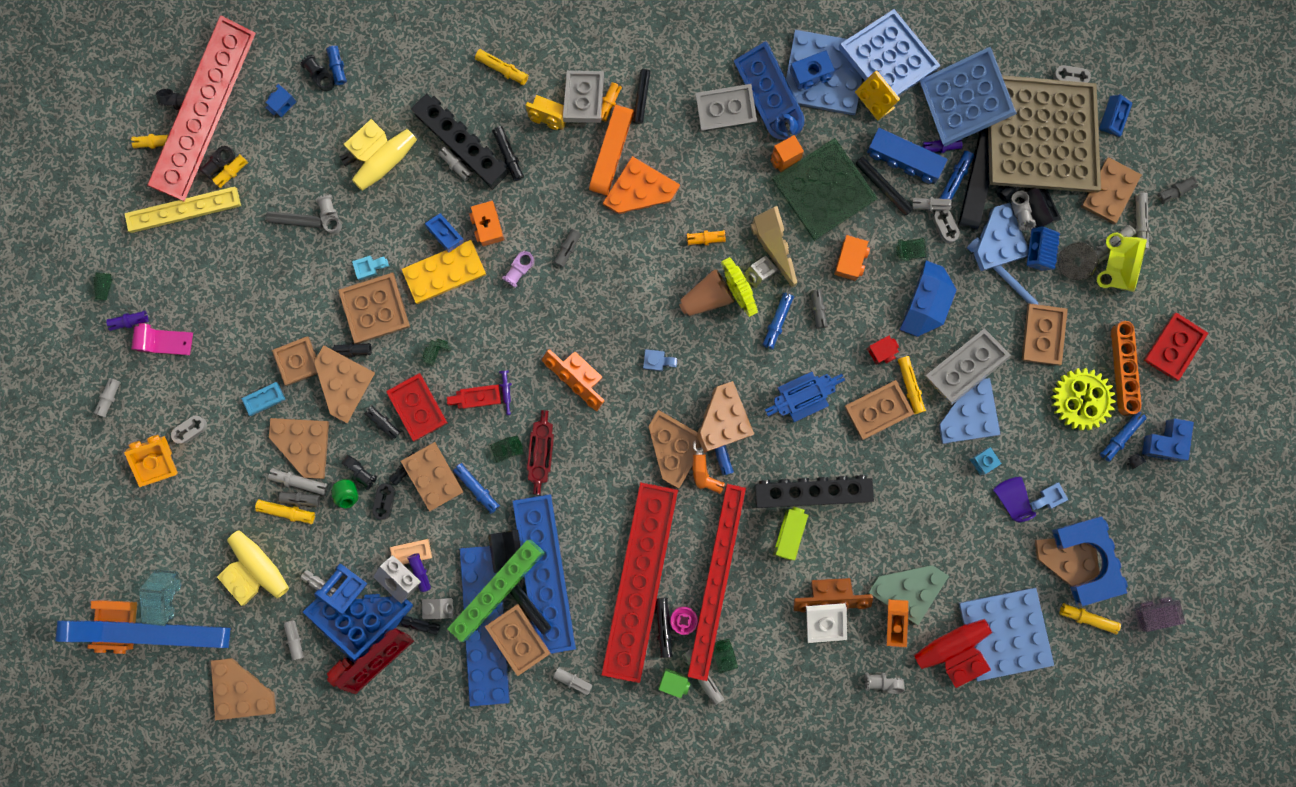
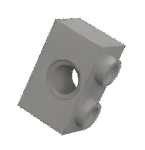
M393 555L378 568L373 576L401 604L414 593L421 582Z

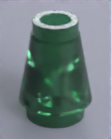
M95 272V277H93L95 299L107 300L113 281L111 279L112 274Z

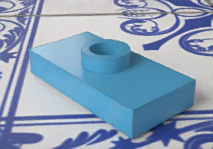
M278 382L241 398L249 416H253L286 400Z

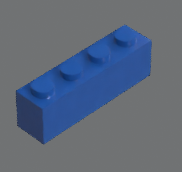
M878 128L867 151L871 158L884 160L890 167H899L906 174L919 176L922 181L928 184H935L948 160L881 128Z

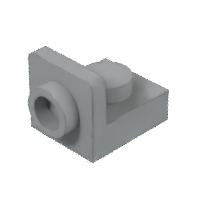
M764 256L752 264L744 273V276L754 288H757L778 269L767 256Z

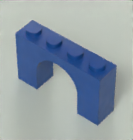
M1103 517L1091 518L1052 530L1058 549L1087 543L1097 549L1102 559L1101 571L1096 578L1070 587L1076 606L1089 605L1127 593V581L1122 577L1120 571L1121 563L1115 556V545L1113 540L1109 538L1107 532L1109 527L1106 520H1103Z

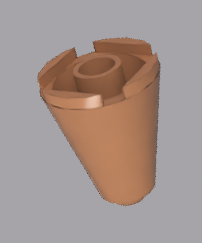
M715 269L681 298L682 303L679 306L684 314L688 313L691 316L730 305L734 302L733 296L718 270Z

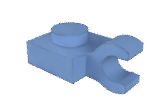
M645 350L643 369L663 371V366L677 367V358L664 357V351Z
M1058 482L1040 491L1042 497L1031 502L1030 505L1033 510H1037L1046 504L1049 509H1052L1067 501L1068 498Z

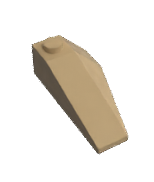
M778 206L755 216L753 224H751V230L753 235H757L759 242L791 287H796L797 279L792 260L787 258L789 247L786 240L782 238L784 227Z

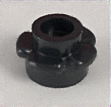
M1136 453L1128 458L1129 463H1127V466L1130 465L1133 470L1146 462L1143 457L1144 454L1139 455Z

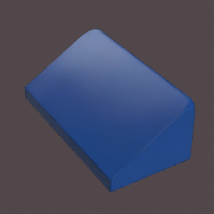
M1121 94L1110 96L1099 129L1121 137L1132 102Z

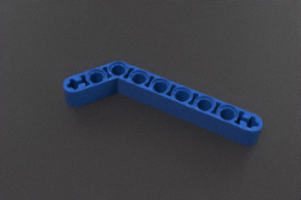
M59 620L57 621L55 641L229 648L231 628Z

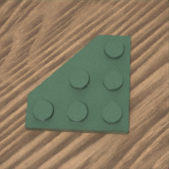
M933 565L878 576L868 593L887 606L888 599L907 600L908 620L919 625L949 576Z

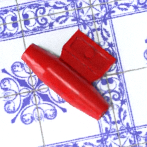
M985 619L960 626L933 640L914 655L921 669L945 662L946 672L955 688L991 671L981 651L974 646L992 634V630Z

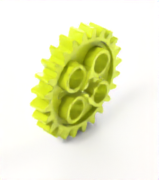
M730 257L721 261L727 285L740 308H743L749 317L758 313L752 296V289L739 266H736Z
M1079 368L1075 369L1074 373L1069 371L1067 376H1061L1062 381L1056 382L1059 388L1052 389V391L1057 393L1051 396L1052 399L1056 400V403H1053L1051 406L1058 408L1054 414L1060 413L1061 416L1058 420L1066 419L1064 425L1072 423V429H1076L1079 426V430L1082 431L1086 426L1087 430H1092V425L1098 428L1100 427L1099 422L1104 424L1106 423L1105 418L1111 417L1108 411L1115 410L1110 406V404L1116 402L1111 399V396L1115 395V393L1109 392V389L1113 386H1106L1108 379L1101 380V373L1095 376V370H1091L1089 374L1087 368L1082 369V372ZM1074 383L1080 385L1079 392L1074 389ZM1093 389L1098 391V398L1092 395ZM1081 396H1084V400H1086L1085 403H1083V399L1080 398ZM1069 400L1074 403V410L1068 407ZM1087 407H1090L1092 409V416H1089L1086 413Z

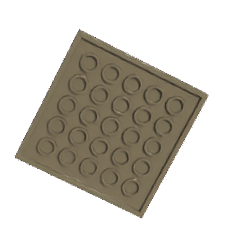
M1002 75L1017 114L988 127L990 185L1094 193L1101 191L1097 84Z

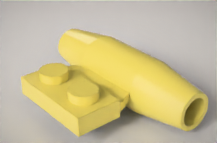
M372 119L368 121L344 143V146L356 159L365 162L353 177L352 181L363 191L384 177L405 157L417 141L416 137L406 129L387 141L385 132Z
M236 531L227 539L239 561L231 563L217 578L241 606L246 605L258 593L260 585L276 598H280L289 590L278 568L257 544L241 531Z

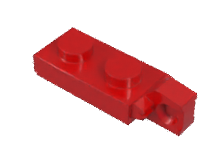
M499 385L460 389V391H456L457 396L447 397V405H458V409L501 404Z

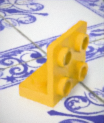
M878 71L873 72L855 91L877 121L895 109L894 105L900 101V98Z
M536 95L533 104L526 103V110L531 121L538 124L541 122L548 124L547 126L553 130L564 129L566 122H563L564 105Z

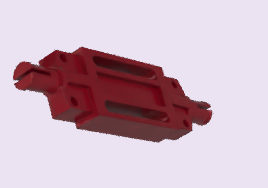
M541 410L540 421L534 422L533 432L530 435L527 471H529L528 480L534 483L532 494L535 495L536 492L537 495H541V483L548 482V474L551 473L554 434H552L553 424L548 422V410ZM533 437H536V442H535V447H534V453H533L534 462H533V466L531 467V466H530V462H531L532 443H533ZM551 438L549 467L546 468L548 439Z

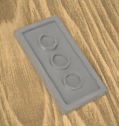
M984 328L926 375V379L952 405L1006 362L1011 355Z

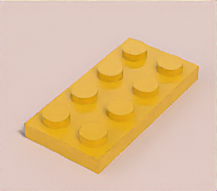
M472 240L464 242L449 253L445 250L402 269L416 304L486 275Z

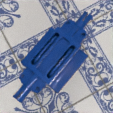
M810 372L778 387L780 396L774 398L775 405L764 409L765 413L768 412L766 414L768 417L777 412L781 416L790 414L793 423L828 407L826 398L835 392V385L845 381V379L842 378V374L833 378L826 374L818 378V376H814L813 372Z

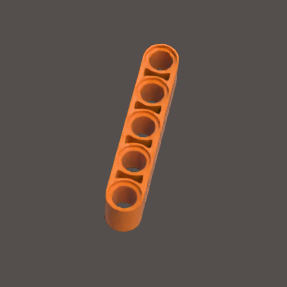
M615 105L589 186L590 191L608 195L633 118V109Z
M1122 321L1112 327L1111 338L1118 411L1124 416H1130L1140 411L1141 395L1134 326L1129 321ZM1120 327L1125 329V335L1120 333ZM1122 345L1127 348V354L1122 352ZM1124 364L1129 367L1128 373L1123 370ZM1125 383L1130 385V392L1126 391ZM1127 402L1131 403L1132 411L1127 409Z

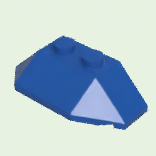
M927 260L925 261L900 331L918 337L944 325L957 290L944 267Z

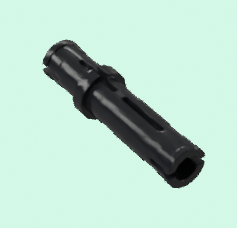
M503 126L496 127L492 130V133L504 157V163L507 165L513 181H519L521 178H524V174L519 166V159L512 150Z
M657 598L659 631L657 640L660 642V658L673 657L671 646L673 635L670 634L668 598Z

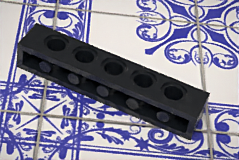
M426 93L411 108L413 114L493 190L508 175L507 165L501 159L496 160L493 157L494 153L487 146L484 148L480 144V139L475 134L470 135L466 131L468 128L461 121H455L453 113L447 108L444 110L440 106L441 102L435 96L431 98ZM432 113H439L438 117L431 118ZM446 125H452L449 131L443 130ZM460 137L466 138L463 143H457V140ZM471 151H479L476 156H470ZM485 163H492V166L489 169L483 168V165Z
M856 475L855 479H848V476H837L836 480L829 481L828 477H818L817 481L810 482L809 478H799L797 482L790 483V479H780L778 483L773 484L770 483V480H761L759 484L754 485L756 509L874 502L873 479L867 478V475ZM850 484L855 485L857 488L855 495H851L848 492ZM830 485L837 487L838 493L836 496L829 494L828 488ZM811 486H815L819 491L816 497H812L809 494ZM792 487L799 490L797 498H793L789 494ZM772 488L780 491L778 499H773L770 496Z

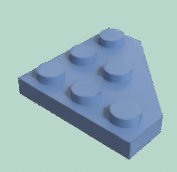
M1007 203L991 209L988 215V222L980 236V243L974 252L980 271L1028 257L1029 249L1022 231L1019 230V224L1011 204Z
M990 378L983 379L953 404L950 411L939 424L942 444L1000 435Z

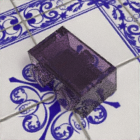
M1164 597L1159 599V603L1153 604L1152 601L1140 603L1141 607L1135 608L1140 630L1150 632L1185 624L1180 600Z

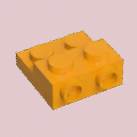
M151 436L147 439L148 442L142 444L140 441L133 442L128 445L129 448L124 452L139 487L177 475L178 472L170 456L172 452L165 436Z

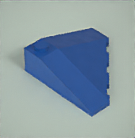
M380 594L364 595L363 599H355L345 613L340 615L317 598L303 613L350 661L355 663L358 658L365 656L369 652L371 646L379 643L388 631L398 626L403 617L413 607V604L407 599L401 604L393 596L380 597Z

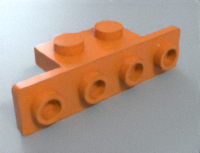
M549 349L542 358L545 366L551 369L561 381L565 382L575 394L579 395L589 407L598 411L604 403V399L592 388L602 379V376L576 352L562 361Z

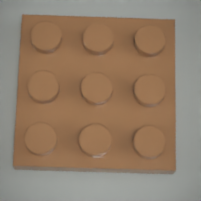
M394 273L338 290L355 344L410 327Z

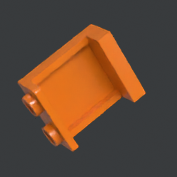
M91 601V609H95L94 621L136 622L137 602ZM92 642V644H88L87 648L94 649L95 653H106L108 649L114 650L113 653L125 654L126 650L133 649L134 643Z

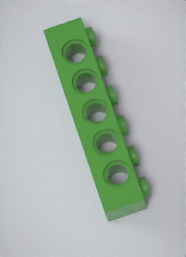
M531 539L526 540L449 626L448 630L459 641H467L545 552Z

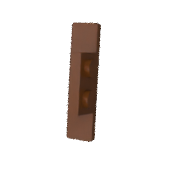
M850 578L812 580L813 597L795 598L793 609L794 611L806 612V606L843 603L846 604L847 609H866L872 606L873 596L872 594L853 595Z

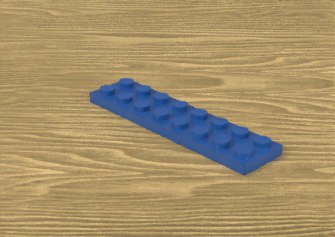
M550 494L514 500L513 507L520 545L522 546L526 540L531 539L545 552L524 577L528 598L549 623L551 630L543 635L533 622L532 625L551 654L575 650L576 645L552 496Z
M490 546L460 549L464 610L497 574L493 571ZM503 601L466 641L470 706L510 703L507 660L485 628L486 625L504 614Z

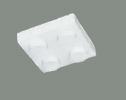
M845 603L806 606L808 643L847 640V608Z

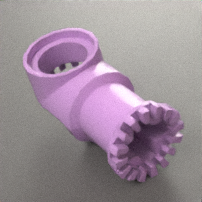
M520 252L511 264V269L502 279L516 288V283L523 274L525 275L534 264V258L531 253ZM527 255L530 257L531 261L528 265L520 263L522 256Z

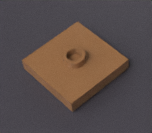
M308 336L272 350L285 386L318 374L314 363L317 357Z

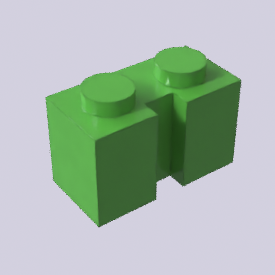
M665 668L658 687L660 691L682 698L683 694L687 695L690 682L686 675Z

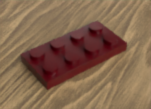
M396 628L388 631L379 643L371 646L365 656L358 658L349 670L344 671L335 684L339 689L356 695L409 647L414 640L410 635Z

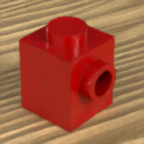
M889 335L870 345L867 350L875 365L883 361L887 364L896 359L894 355L899 352V346L894 338L891 339Z

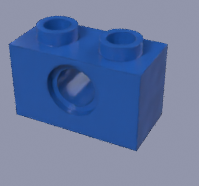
M827 50L791 63L790 73L798 90L802 88L804 90L810 89L818 82H828L832 79L835 71ZM814 69L817 71V74L812 75L808 70Z

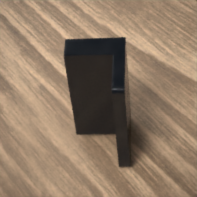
M1034 188L1027 192L1032 210L1031 216L1036 222V226L1033 228L1044 227L1061 220L1048 189ZM1019 197L1021 204L1026 201L1024 198Z
M518 530L488 535L494 573H498L521 547Z

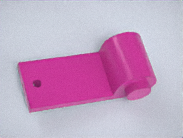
M139 323V326L134 327L131 350L190 356L193 333L155 330L149 324Z

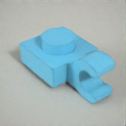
M371 256L352 261L359 281L377 275L376 269L389 266L388 260L385 257L373 260Z

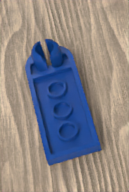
M765 41L735 59L734 63L745 85H752L754 103L769 133L779 140H786L791 137L790 133L796 136L801 132L804 126V115L768 42ZM786 122H788V124H789V126H790V130H789V131H788V129H787V127H786V125H785Z

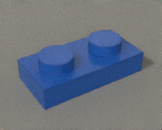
M441 213L425 223L426 228L448 253L464 243L463 238Z

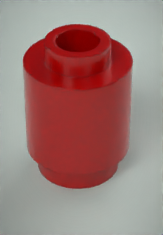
M346 657L343 660L340 659L327 672V681L333 687H336L335 682L339 679V676L344 671L349 670L354 663Z

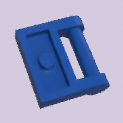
M339 564L335 568L334 574L314 595L340 615H343L367 586V583L345 566ZM342 575L347 577L331 598L326 595Z

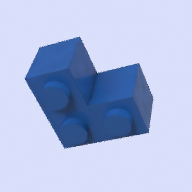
M1175 418L1167 420L1164 436L1155 434L1144 436L1142 454L1178 462L1189 460L1194 422Z

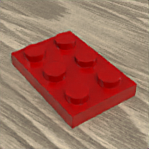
M1175 312L1143 361L1173 380L1179 381L1209 333Z
M421 373L386 391L413 442L448 424Z

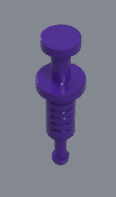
M509 370L499 371V374H502L503 384H499V387H502L503 403L506 404L507 410L506 414L510 415L509 403L511 402L509 386L512 383L507 381Z

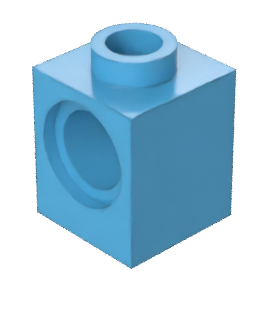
M991 447L969 459L980 476L987 474L1002 464Z

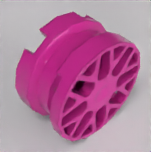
M679 607L672 613L671 626L677 633L687 635L696 629L698 618L691 608Z

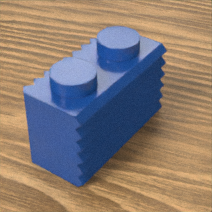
M1046 227L1032 228L1027 266L1041 271L1056 268L1059 232Z

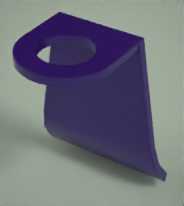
M1022 477L1005 480L994 488L993 491L999 497L1013 521L1021 523L1036 516V513L1031 510Z

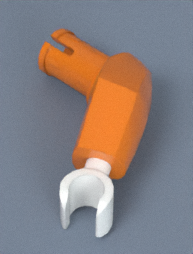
M694 441L693 447L696 455H693V476L696 486L699 489L707 488L721 494L725 483L709 477L706 455H702V447L697 448L696 441Z

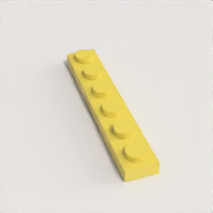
M231 187L186 198L185 201L178 200L125 213L128 231L134 233L240 207L241 203L237 188Z

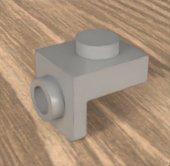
M452 598L422 599V619L453 618Z

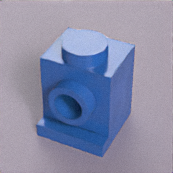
M278 84L276 86L278 90L269 95L265 108L272 115L277 113L282 117L296 103V100Z

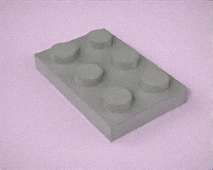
M567 70L563 122L601 123L604 71Z
M751 84L696 93L701 131L757 122Z

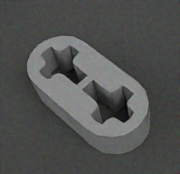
M1062 65L1056 69L1053 78L1054 80L1081 82L1078 76L1082 74V78H1085L1082 82L1088 83L1091 79V74L1084 68ZM1061 71L1064 72V75H1067L1064 79L1060 75Z
M937 210L933 215V221L942 240L946 243L955 242L960 232L949 210ZM940 213L946 215L944 221L938 219ZM946 227H948V229H949L950 232H954V233H955V234L952 236L953 238H951L950 236H948V237L946 236V234H947V232H948V230H947Z
M200 416L190 417L172 430L171 438L177 444H186L206 430L207 422ZM195 420L198 422L201 421V423L199 424V429H190L195 425ZM179 431H180V432H186V431H188L187 433H185V434L183 435V438H184L183 440H182V439H179V438L177 439V437L179 436V433H178Z

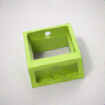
M797 507L786 510L773 552L774 556L795 561L808 515L804 514L805 510Z

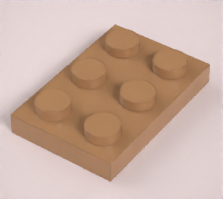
M1108 157L1100 169L1101 191L1098 193L1088 192L1081 207L1112 224H1116L1142 175Z
M1037 304L1027 305L1022 361L1056 366L1062 365L1068 309Z
M896 380L844 406L861 440L914 414Z
M436 442L401 460L429 511L464 492Z
M519 604L485 626L517 676L551 654Z

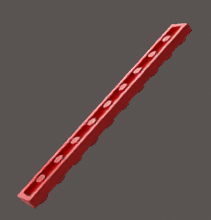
M726 484L687 677L703 681L708 679L746 491L744 487Z

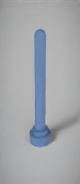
M978 237L975 238L966 248L971 253L975 252L980 239ZM1001 265L993 268L1028 304L1038 305V302Z

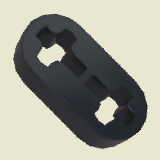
M384 483L377 488L373 515L379 520L388 519L391 515L395 498V488L392 485ZM388 487L391 494L387 495L386 500L383 501L384 494L381 491ZM385 503L384 509L387 510V513L380 517V513L377 510L378 508L381 509L382 504Z

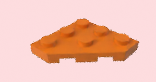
M632 156L604 200L603 205L618 214H622L636 209L652 207L657 204L669 203L680 188V184Z

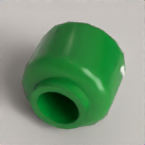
M340 480L331 488L334 504L338 507L350 508L358 501L357 488L351 480Z

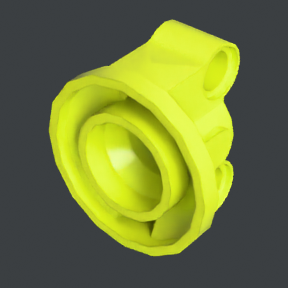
M1118 232L1110 234L1106 239V245L1111 251L1106 270L1102 271L1097 277L1098 285L1103 288L1115 287L1134 292L1147 239L1125 237ZM1113 236H1118L1121 239V244L1117 247L1112 246L1110 243V239ZM1109 274L1112 277L1111 283L1104 284L1101 281V276Z

